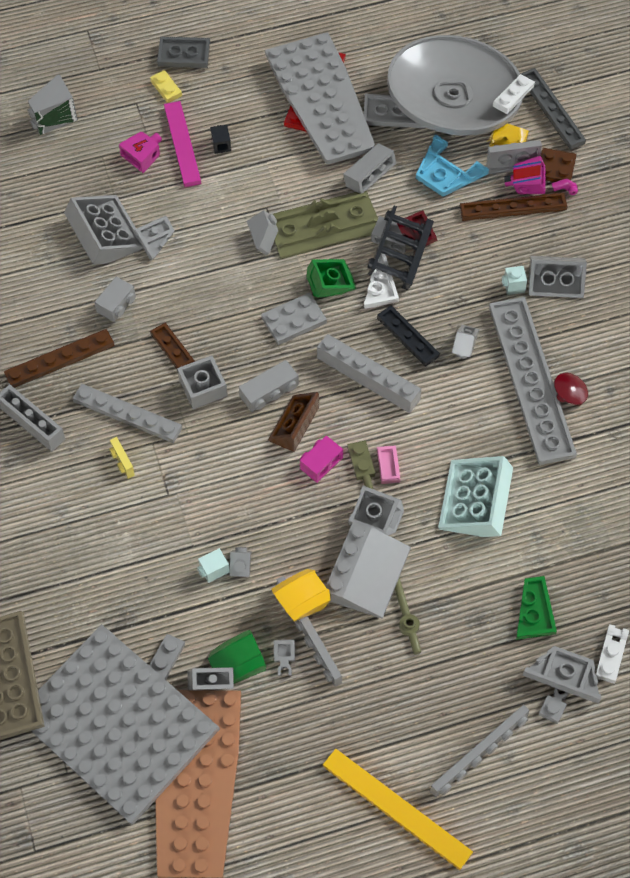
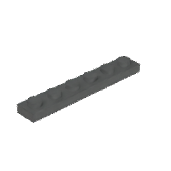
M536 68L520 73L535 82L534 87L529 92L568 148L572 150L584 145L586 142L585 137Z

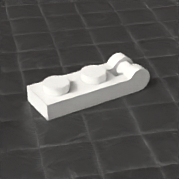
M609 624L596 671L597 679L615 684L629 634L628 629H617L614 625ZM612 636L619 637L620 641L612 640Z

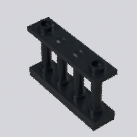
M394 205L391 211L387 210L384 220L386 224L374 258H370L368 262V275L371 276L375 269L401 279L403 282L401 288L409 290L413 284L434 221L427 218L424 224L415 223L395 215L397 206ZM392 221L417 231L420 234L419 238L413 240L390 231L389 228ZM386 237L412 247L414 250L413 255L407 256L384 247ZM382 253L405 262L409 266L408 270L402 272L379 263L380 254Z

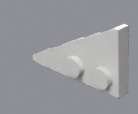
M381 253L378 262L389 266L386 255ZM375 269L370 278L366 300L364 301V309L399 302V296L392 275Z

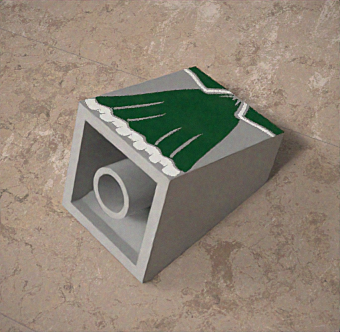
M60 74L56 75L28 100L30 108L27 111L32 119L30 123L34 130L37 129L40 135L78 120L73 97Z

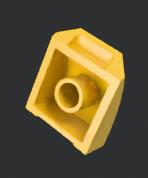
M305 569L271 589L294 622L323 610L330 601L329 589L322 583L315 570Z

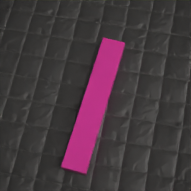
M181 101L164 104L184 187L201 184V178Z

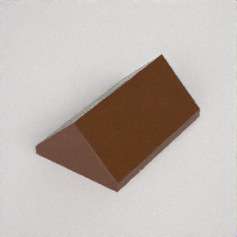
M311 392L293 395L268 440L271 443L295 452L319 409V393Z

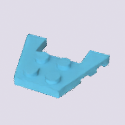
M435 135L416 173L418 181L444 197L489 174V169L478 161L465 172L440 156L439 154L448 147V142Z

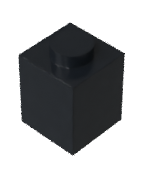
M227 124L210 127L214 154L230 152L231 140Z

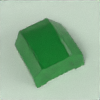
M312 259L307 267L306 279H308L314 297L334 296L356 289L352 273L344 259Z
M250 630L222 643L213 649L208 657L212 668H233L234 684L266 671L265 661Z

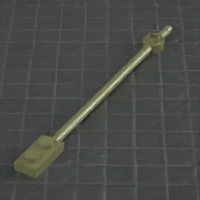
M366 440L347 444L356 480L363 479L366 487L374 489L371 477H375L376 473ZM399 577L395 587L403 616L400 619L399 629L402 634L409 637L413 654L417 655L421 653L416 635L419 631L420 622L416 616L410 614ZM410 621L413 625L408 626L406 623Z

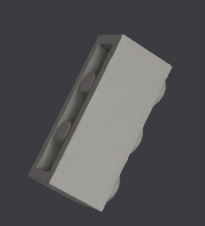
M378 143L343 173L346 187L359 194L364 193L396 165L394 151Z
M284 360L239 386V396L251 412L260 410L272 400L275 401L284 393L296 389L299 385V375L288 361Z

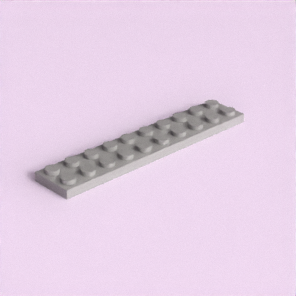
M525 297L489 303V310L538 464L543 465L576 458L577 453L560 402L556 397L557 393Z

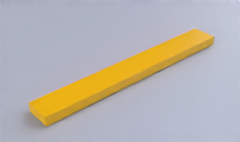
M335 749L324 762L323 767L457 869L461 870L473 854L471 849L339 750Z

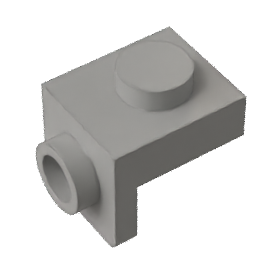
M235 547V550L230 552V576L250 577L252 551H247V547Z

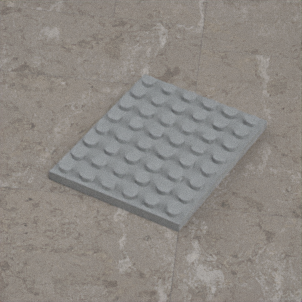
M101 624L38 690L45 727L32 730V732L133 825L220 728Z

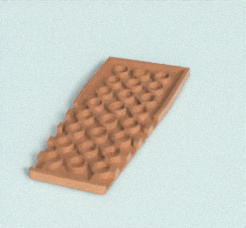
M178 690L218 725L220 730L156 799L158 878H223L239 758L241 691Z

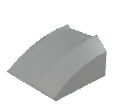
M362 486L360 496L348 524L351 526L353 521L373 527L388 536L396 533L404 513L402 500Z

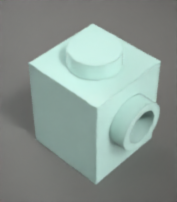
M524 266L505 268V274L502 276L503 287L505 286L507 295L525 293L527 278Z
M220 548L198 559V572L202 578L205 577L208 583L230 573L229 564Z

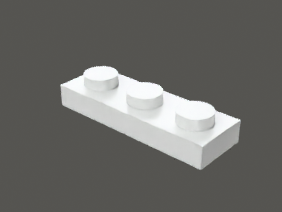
M520 74L494 100L493 107L508 114L534 87L535 82Z

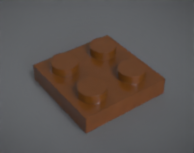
M542 148L541 158L545 164V181L572 180L577 154Z

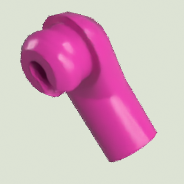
M569 179L552 183L554 192L565 189L570 195L578 193L577 184Z

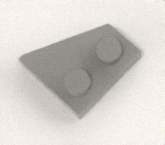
M164 216L135 229L134 233L152 261L175 230L167 216Z

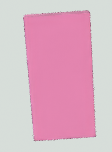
M396 445L377 447L381 484L400 483Z

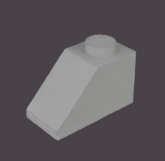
M263 210L247 220V224L256 249L268 255L276 238L278 228L275 216Z
M379 216L371 234L372 242L379 244L386 224L384 217ZM392 221L389 230L402 235L397 223ZM386 237L383 246L405 254V244Z
M461 325L456 333L452 353L463 359L471 357L480 329Z
M192 668L187 670L188 691L234 689L233 668Z

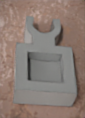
M274 640V661L280 662L278 676H282L281 671L283 668H287L289 676H292L289 662L295 661V640Z
M555 688L554 697L547 696L539 716L558 724L567 705L562 700L566 699L568 692L561 695L558 693V689Z

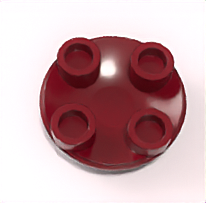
M564 372L554 379V387L557 392L556 397L560 402L581 406L587 400V386L578 376Z

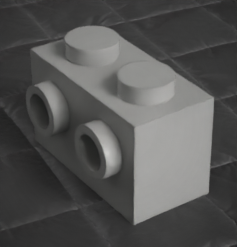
M116 276L94 302L96 312L115 322L118 317L124 314L127 306L134 302L136 298L134 286Z

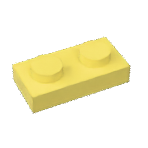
M165 70L150 77L151 83L167 103L182 97V91Z
M118 438L111 439L109 451L113 459H118L119 463H117L121 474L125 473L128 479L135 476L133 466Z

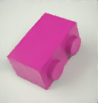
M326 435L322 440H317L309 452H305L301 456L300 470L318 483L343 459V448Z

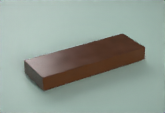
M166 322L150 331V335L176 369L195 362Z

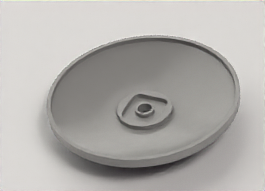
M437 35L421 38L403 47L394 56L389 66L387 85L394 103L410 119L434 131L452 135L488 133L501 128L511 121L522 104L521 100L508 114L493 107L494 100L520 73L503 53L475 39L454 35Z

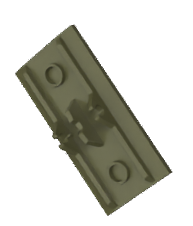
M367 191L361 194L353 192L327 200L321 198L319 202L314 200L308 205L273 213L277 220L276 226L278 228L274 242L280 259L370 236L378 217Z

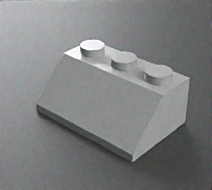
M530 256L529 295L584 298L587 261L585 258Z

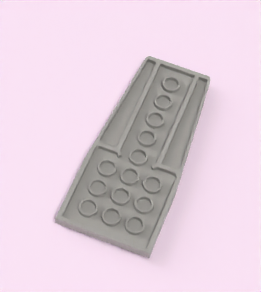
M328 32L265 50L266 58L284 95L326 164L329 165L366 154L375 147L346 67Z

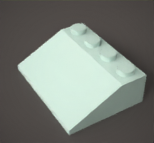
M504 456L451 460L438 526L440 530L479 537L502 535L513 467Z

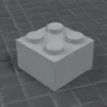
M212 355L177 368L179 381L192 409L228 396L227 385Z

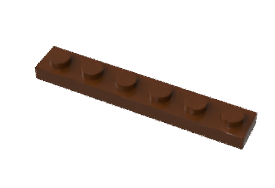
M106 328L5 370L4 374L8 383L16 388L115 346L114 341Z

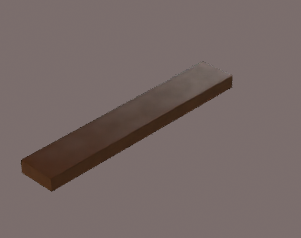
M564 193L460 203L459 205L462 221L565 211L568 207Z

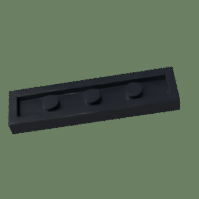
M392 305L377 315V319L425 367L440 357V353Z

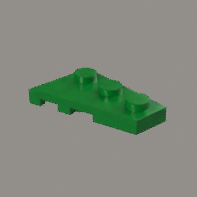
M545 576L525 578L516 640L556 635L557 629Z

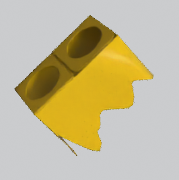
M507 123L501 128L492 131L489 138L491 140L489 147L527 142L529 130Z

